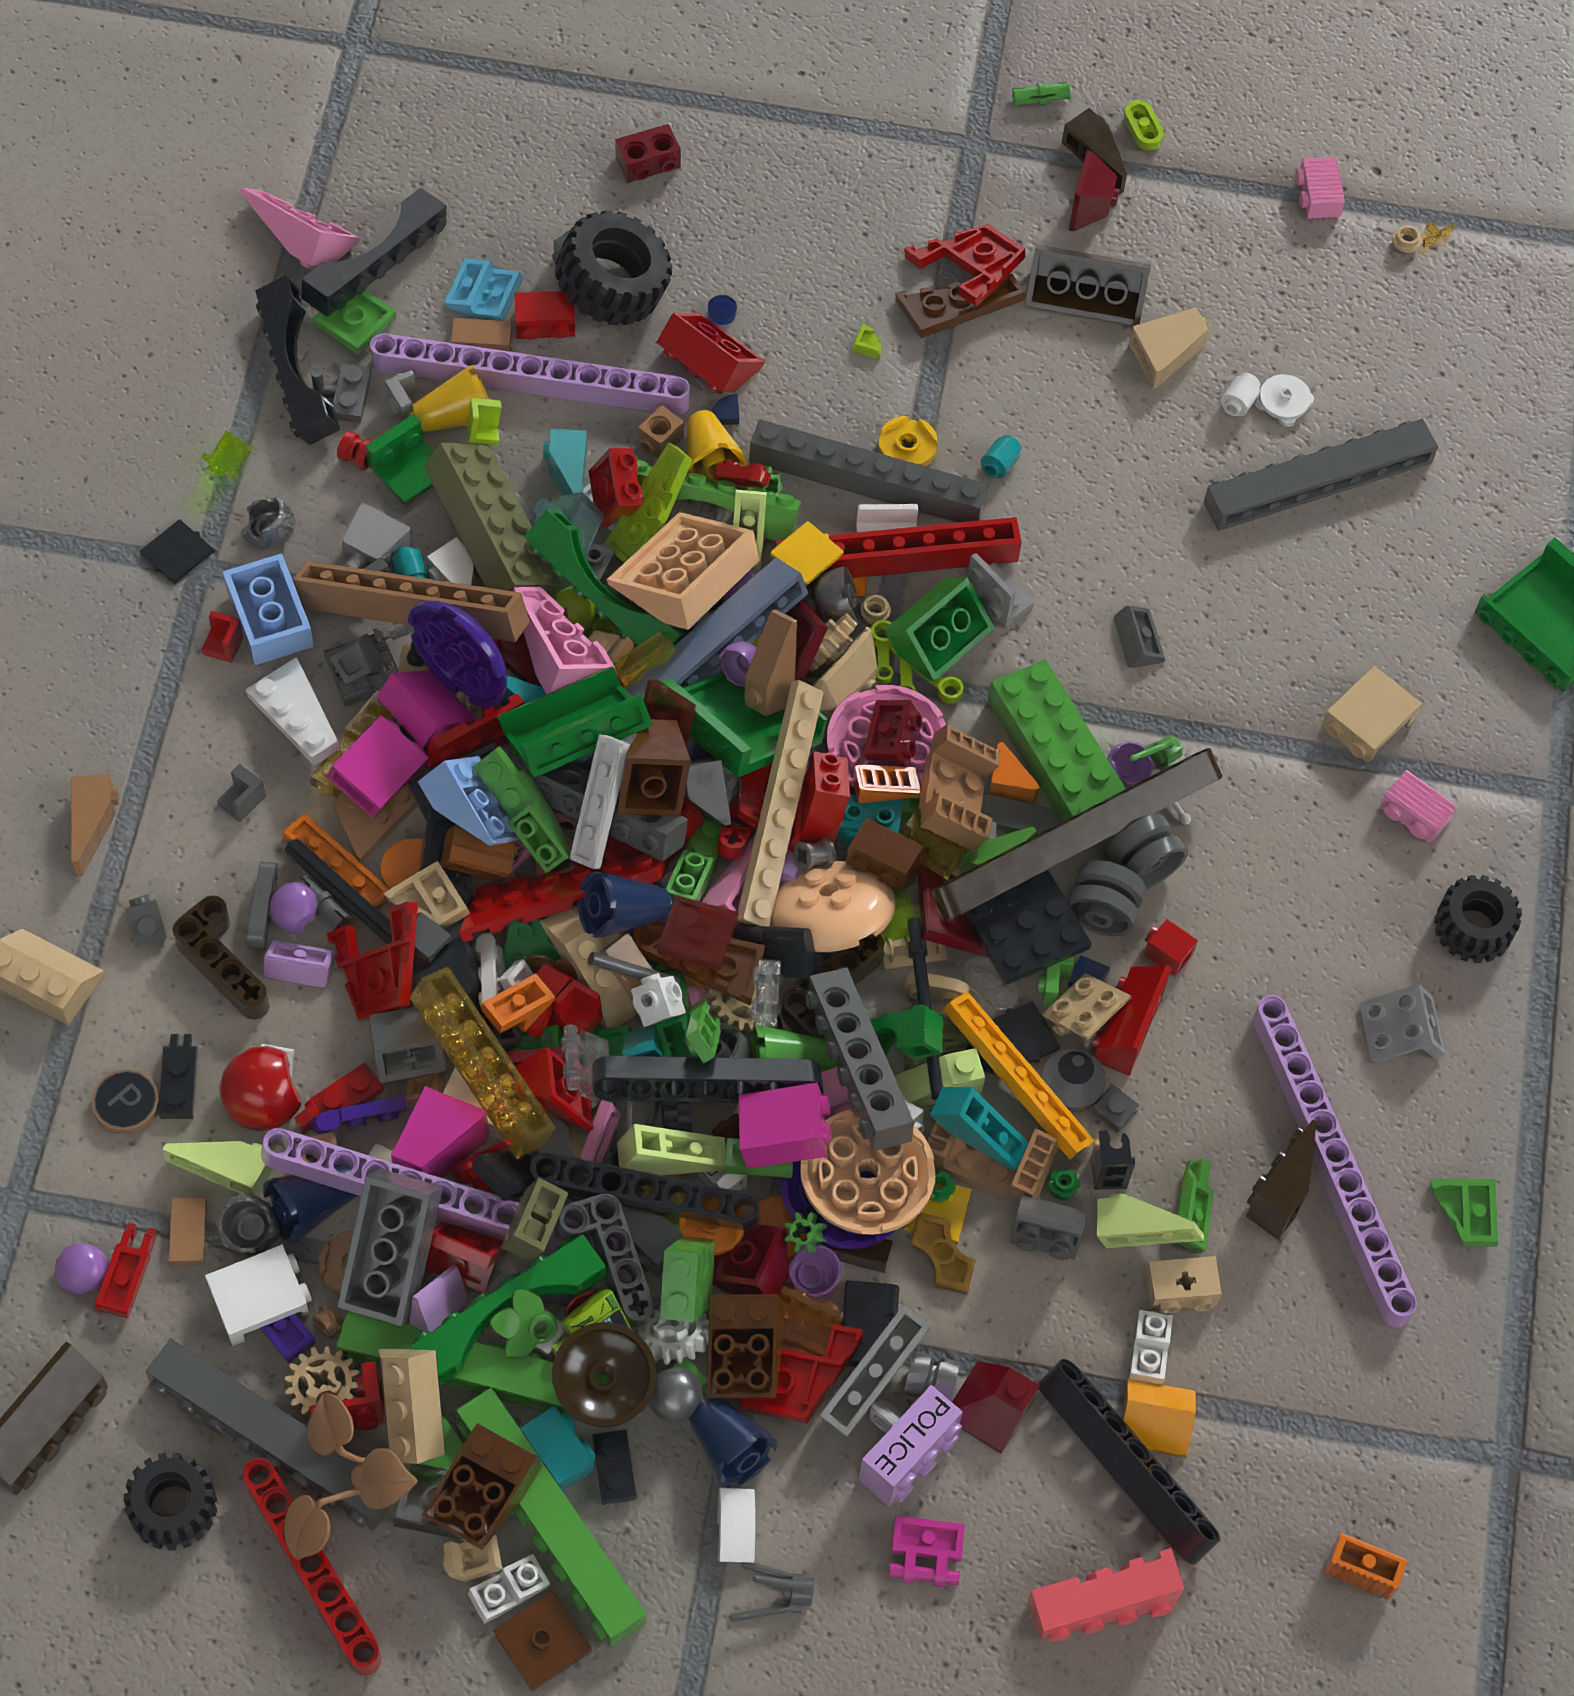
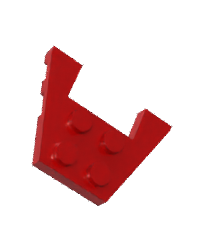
M990 224L954 233V238L941 241L938 238L927 241L928 246L915 249L914 245L904 248L905 258L920 269L942 257H947L973 275L974 278L959 285V296L975 307L979 306L1026 258L1024 247Z
M406 901L389 908L392 943L363 954H358L355 926H342L327 932L329 944H335L338 955L335 957L338 968H344L348 982L345 984L358 1020L368 1021L371 1014L399 1010L410 1006L418 911L417 902Z
M833 1324L824 1357L782 1349L776 1398H739L741 1410L808 1424L864 1340V1331Z

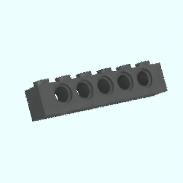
M516 754L509 758L519 772L525 768L551 808L577 821L579 820L590 772L569 762L534 778ZM617 797L608 836L645 854L651 855L660 861H664L684 846L687 818L671 815L617 814Z
M848 968L810 976L809 990L805 991L806 1004L809 1010L814 1009L817 1030L820 1035H825L827 1053L831 1061H836L838 1066L837 1075L841 1086L847 1087L851 1111L858 1113L862 1137L869 1139L873 1151L912 1142L914 1120Z

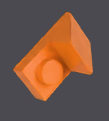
M535 973L482 1002L481 1010L500 1033L515 1025H518L522 1031H525L555 1000V996Z

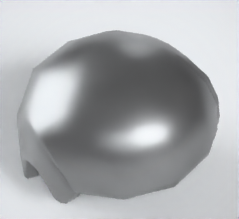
M682 1367L660 1372L657 1375L654 1393L649 1401L650 1409L658 1418L667 1422H679L680 1420L687 1419L702 1401L701 1381L692 1371Z

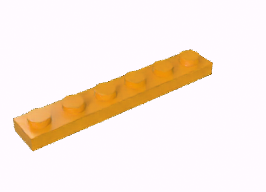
M969 992L950 1001L942 1009L972 1046L977 1048L980 1055L1030 1112L1036 1122L1047 1134L1057 1138L1058 1148L1063 1151L1069 1160L1086 1150L1095 1141Z

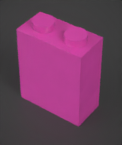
M431 670L392 673L376 696L422 748H428L431 739L465 721L471 725L477 720Z
M381 715L332 765L326 777L374 819L422 769L429 757L418 743L410 741L401 733L396 723L386 720Z
M818 1083L739 1095L740 1151L748 1169L827 1157L826 1143H830L832 1138L830 1126L825 1121V1116L830 1115V1103L827 1095L822 1096Z

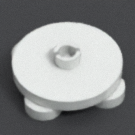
M1285 374L1275 375L1263 383L1260 394L1255 400V406L1259 410L1266 411L1270 416L1277 418L1282 426L1290 427L1295 424L1297 418L1303 416L1312 406L1314 396L1311 394L1308 386L1299 378Z

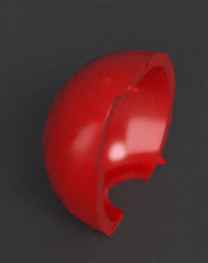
M270 1046L251 1047L233 1057L223 1070L219 1085L221 1101L228 1116L242 1127L258 1132L279 1128L288 1123L300 1109L302 1103L290 1075V1063L285 1051Z

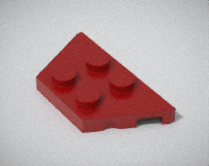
M772 764L740 776L737 817L756 829L761 815ZM805 775L787 848L791 852H794V847L800 842Z

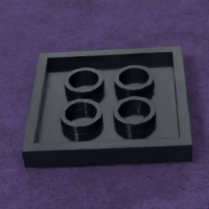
M1048 869L963 913L1005 986L1085 952L1092 945Z

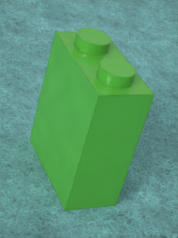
M682 1236L664 1250L660 1319L694 1322L710 1308L716 1239Z

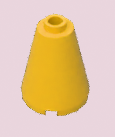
M474 364L466 367L413 404L414 411L409 412L410 416L414 414L421 421L423 432L467 426L471 397L489 399L482 380L478 379L477 374L473 375V373L478 372Z
M701 410L689 417L687 422V455L692 459V463L687 472L688 475L690 473H698L706 476V479L718 482V480L713 478L716 464H722L723 460H730L739 463L740 466L746 465L747 461L744 453L713 412Z

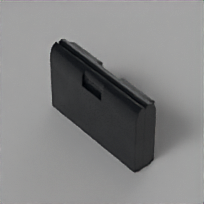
M745 925L734 927V939L765 945L758 976L810 979V976L818 974L819 970L813 938L809 928Z
M519 1149L480 1154L472 1162L473 1166L471 1169L503 1201L522 1197L524 1191L535 1181L530 1171L531 1161ZM541 1171L539 1172L540 1177L547 1178Z
M846 1281L842 1326L861 1329L865 1334L864 1340L846 1366L857 1367L898 1313L900 1288L898 1285Z

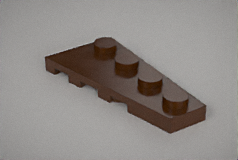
M1011 273L977 307L959 296L960 282L951 283L949 288L933 291L932 287L921 288L920 293L907 295L906 291L895 293V301L919 336L923 338L1024 301L1026 292Z
M654 922L634 929L632 939L644 958L751 1006L765 945L661 922Z

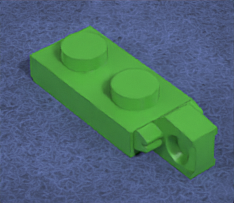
M1204 1159L1188 1161L1186 1164L1178 1216L1195 1222L1204 1234V1241L1178 1243L1194 1254L1206 1251L1214 1192L1208 1185L1211 1164Z

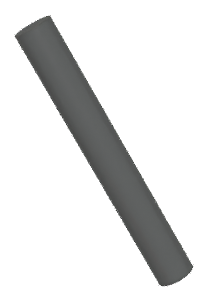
M591 952L588 957L589 965L639 980L659 973L661 978L672 976L596 952ZM674 976L675 982L679 985L680 979Z

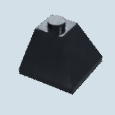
M458 934L414 977V980L430 1004L435 1003L436 1012L442 1022L464 1032L485 1014L481 1010L478 998L479 992H482V985L478 976V967L481 966V963L468 943H463L461 935Z

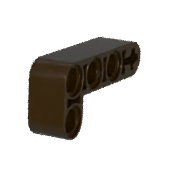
M207 896L174 923L172 929L176 946L180 953L245 1017L253 1020L260 1019L267 1014L270 1007L266 987L218 939L227 931L230 925L227 905L219 896ZM212 913H220L216 918H207ZM187 933L196 934L189 939L182 938ZM208 954L217 955L212 960L203 959ZM230 975L239 976L234 981L225 980ZM246 990L248 992V995L251 997L249 999H247Z
M870 934L859 940V946L837 951L818 966V974L838 970L841 966H847L852 969L849 973L854 985H856L882 963L885 946L883 937L880 934L877 936ZM802 978L783 994L781 1017L795 1033L826 1039L824 1034L820 1035L810 1030V1028L816 1026V1014L814 1009L809 1010L805 1000V991L809 990V979ZM797 1003L803 1006L804 1008L801 1010H793L789 1007V1005Z

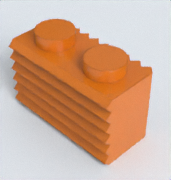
M1341 1532L1334 1542L1324 1572L1326 1576L1331 1574L1332 1578L1338 1577L1339 1581L1344 1580L1346 1584L1351 1582L1353 1587L1357 1585L1359 1589L1364 1588L1366 1592L1371 1591L1372 1595L1377 1593L1379 1598L1384 1596L1388 1600L1399 1588L1408 1559Z

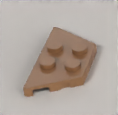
M421 769L411 780L431 771ZM408 784L374 819L344 792L333 801V808L339 821H341L345 835L351 843L356 859L361 863L418 807Z

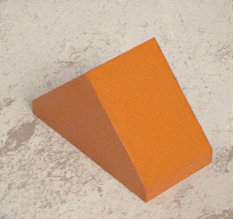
M1004 742L998 743L997 749L1000 750V764L992 772L989 794L1030 804L1036 803L1040 786Z

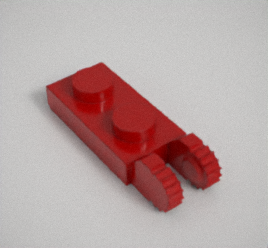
M130 1222L127 1223L120 1243L116 1244L95 1301V1310L129 1318L151 1258L150 1253L153 1250L157 1236L156 1229L148 1228L146 1230L140 1249L132 1247L137 1234V1225Z

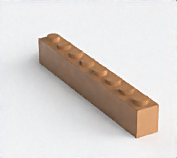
M307 561L292 579L303 609L413 626L408 623V615L412 608L428 600L441 601L456 606L475 618L491 638L512 642L517 641L530 623L522 593L312 561Z

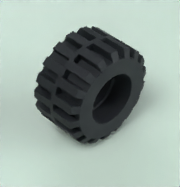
M1475 875L1468 876L1466 881L1463 878L1457 880L1454 886L1451 885L1447 889L1437 910L1434 924H1437L1435 928L1436 936H1442L1440 943L1443 947H1450L1449 953L1455 956L1457 953L1461 955L1460 960L1466 962L1469 958H1472L1474 963H1481L1483 958L1490 962L1495 959L1496 955L1498 957L1502 956L1506 949L1509 948L1520 927L1522 909L1517 908L1519 904L1517 896L1511 897L1512 890L1508 886L1505 888L1500 886L1502 883L1500 880L1495 879L1492 882L1489 881V876L1482 875L1480 879H1477ZM1469 910L1481 912L1490 919L1493 927H1477L1465 918L1463 912Z
M174 1452L172 1458H167L166 1453L158 1454L159 1460L152 1462L151 1458H148L144 1461L146 1466L144 1469L141 1470L137 1466L132 1472L135 1479H128L125 1486L128 1493L124 1494L125 1511L136 1534H139L141 1540L145 1543L150 1541L153 1547L161 1549L163 1545H166L168 1551L176 1550V1544L182 1543L183 1548L191 1546L190 1539L195 1537L199 1541L204 1537L202 1530L204 1528L210 1530L213 1525L211 1517H216L217 1507L215 1502H217V1496L205 1468L201 1464L197 1465L194 1458L187 1456L184 1460L181 1453ZM173 1486L182 1487L190 1491V1501L180 1513L170 1517H162L151 1511L152 1502L160 1491Z

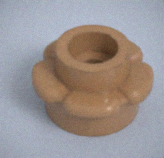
M323 1305L319 1306V1311L312 1316L317 1328L328 1338L335 1333H341L342 1327L340 1324L344 1320L339 1311L333 1306H330L328 1309Z

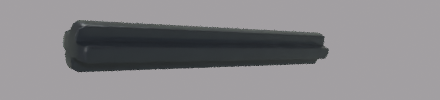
M296 838L288 842L285 848L287 855L385 943H392L390 920L299 839Z

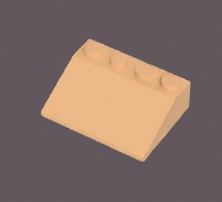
M679 512L607 579L608 585L661 622L689 630L760 561L753 530Z

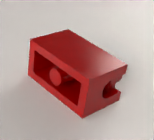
M561 291L514 293L516 338L533 340L536 338L575 337L574 305L572 306L567 301V294H562Z

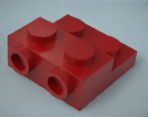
M609 448L588 470L597 527H609L619 516H631L641 506L643 501V492L637 480L638 462L633 454V449Z

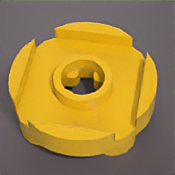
M909 416L896 417L883 426L878 439V452L927 467L936 457L937 434L933 427L922 419L915 421L909 420ZM906 440V442L908 443L914 442L913 447H903L902 441Z

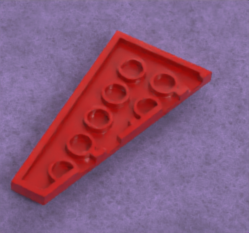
M644 854L630 861H608L600 869L579 866L569 872L558 873L557 871H551L537 878L518 877L509 883L498 885L495 882L486 883L477 888L468 909L470 914L465 917L459 932L464 943L473 940V933L490 928L491 934L502 931L503 927L513 920L518 919L520 923H527L573 908V901L584 898L585 890H580L581 883L586 875L591 872H603L647 884L659 881L664 871V861Z

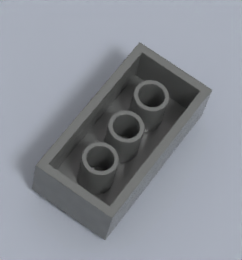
M378 1169L365 1177L338 1300V1308L398 1326H402L409 1321L412 1297L420 1291L442 1195V1186L383 1169Z

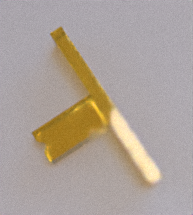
M1433 222L1426 224L1425 230L1430 236L1423 239L1422 246L1425 247L1452 233L1454 224L1452 223L1441 230Z

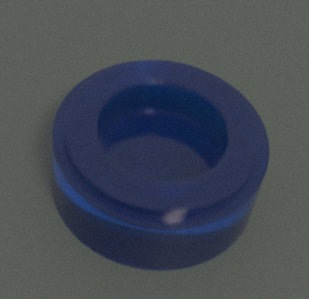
M717 295L709 301L708 317L712 322L725 325L731 323L736 318L737 304L733 298L727 295Z

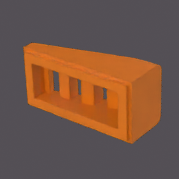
M854 766L853 781L858 804L921 796L918 777L914 767ZM909 778L910 787L904 786L903 779ZM891 780H896L897 786H892ZM879 781H884L885 785H880Z

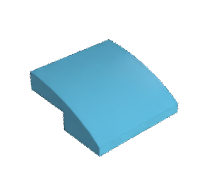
M465 258L444 304L456 312L481 320L504 321L514 301V293L518 292L523 277L520 271L494 269L491 261Z

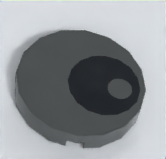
M1064 1049L1054 1053L1046 1061L1041 1073V1078L1068 1110H1073L1072 1112H1082L1092 1108L1101 1100L1106 1087V1072L1101 1062L1091 1053L1081 1049Z

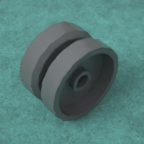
M1157 813L1139 819L1119 833L1109 844L1106 850V857L1110 862L1135 872L1144 881L1147 890L1172 875L1185 862L1188 856V849L1179 837L1171 836L1173 832L1171 825L1163 815Z
M1095 860L1082 864L1075 880V888L1072 889L1068 899V904L1081 926L1089 931L1107 936H1123L1130 933L1137 917V909L1140 907L1145 894L1146 886L1144 881L1135 872L1112 862Z

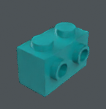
M850 794V799L835 841L850 845L866 818L899 833L903 800L858 804L857 795Z

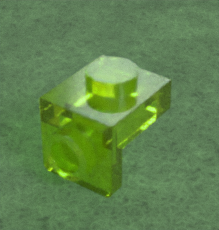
M226 430L211 455L203 453L201 458L209 463L207 469L222 478L224 474L235 478L254 448Z
M894 894V915L890 923L883 930L886 942L890 938L894 941L906 938L909 935L907 920L915 918L910 896L901 898L900 894Z

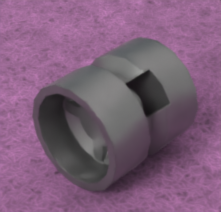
M913 1351L903 1394L919 1398L932 1385L951 1401L960 1362L945 1358L935 1362L932 1355Z

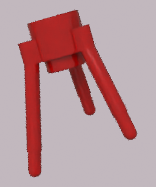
M505 1140L481 1152H475L472 1157L458 1159L454 1166L450 1167V1172L454 1174V1177L460 1183H471L474 1189H483L496 1194L471 1169L473 1166L472 1162L480 1154L503 1150L511 1145V1141Z

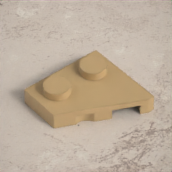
M438 861L384 892L388 901L395 906L406 901L417 902V917L424 913L443 929L448 928L470 914Z

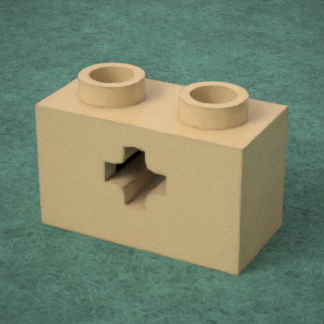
M1216 1256L1150 1261L1148 1263L1145 1278L1151 1311H1161L1162 1314L1177 1313L1185 1308H1194L1195 1311H1207L1218 1305L1222 1296Z

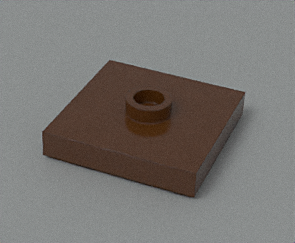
M553 1590L493 1630V1634L532 1692L592 1652L591 1646Z

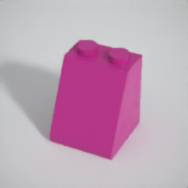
M425 1086L391 1154L392 1163L444 1178L450 1173V1167L454 1166L458 1159L469 1157L487 1142L489 1138L487 1110Z

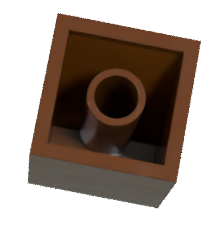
M651 719L653 726L637 733L625 755L616 811L617 814L681 816L691 760L677 720Z

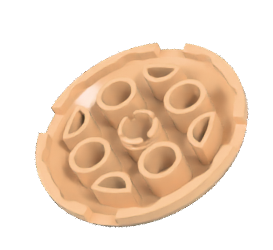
M835 861L830 866L815 865L809 870H802L795 881L779 883L769 927L809 928L815 952H833L853 948L860 945L859 940L870 934L874 936L880 934L890 923L895 911L893 890L880 881L879 876L869 871L865 873L857 871L847 864L846 861Z
M851 1109L840 1112L825 1120L829 1123L832 1138L830 1143H826L827 1157L801 1161V1181L808 1200L823 1218L849 1232L873 1235L887 1233L905 1226L921 1213L933 1192L935 1184L934 1156L927 1140L914 1126L912 1142L873 1151L869 1139L862 1137L858 1113H853ZM863 1171H869L873 1173L875 1177L861 1178L860 1173Z

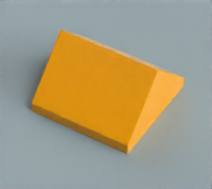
M1128 1379L1122 1413L1123 1421L1149 1451L1186 1458L1196 1415L1195 1391Z

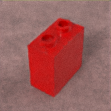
M813 752L805 776L800 840L816 843L819 839L828 838L833 844L835 843L850 799L848 760L846 757L837 756L832 753Z

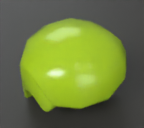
M569 586L561 590L554 600L562 608H567L568 618L572 624L579 623L585 630L591 627L598 617V613L595 611L596 605L589 599L581 598L573 590L574 586Z

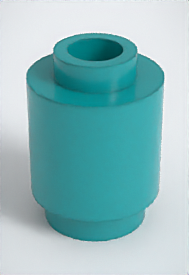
M1003 435L997 438L980 460L985 474L992 478L1005 477L1020 458V451L1022 449L1020 442L1011 435Z
M406 546L395 552V555L391 558V563L396 574L429 579V574L419 549Z

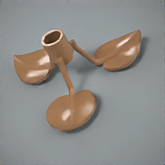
M325 1393L317 1402L308 1424V1439L313 1450L319 1455L329 1456L336 1450L340 1456L357 1463L358 1466L351 1473V1481L355 1488L322 1498L316 1504L308 1495H302L292 1502L286 1513L284 1534L287 1546L292 1556L297 1560L318 1553L329 1538L330 1520L327 1513L321 1509L324 1505L354 1495H360L362 1502L368 1508L375 1510L384 1509L400 1500L417 1483V1479L405 1468L399 1457L389 1449L377 1448L369 1453L367 1457H359L343 1448L342 1445L349 1443L353 1437V1420L344 1403L331 1393Z

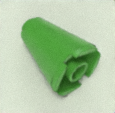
M762 1025L752 1027L755 1032L751 1033L750 1036L753 1058L814 1060L821 1066V1072L838 1067L836 1061H831L828 1056L826 1039Z

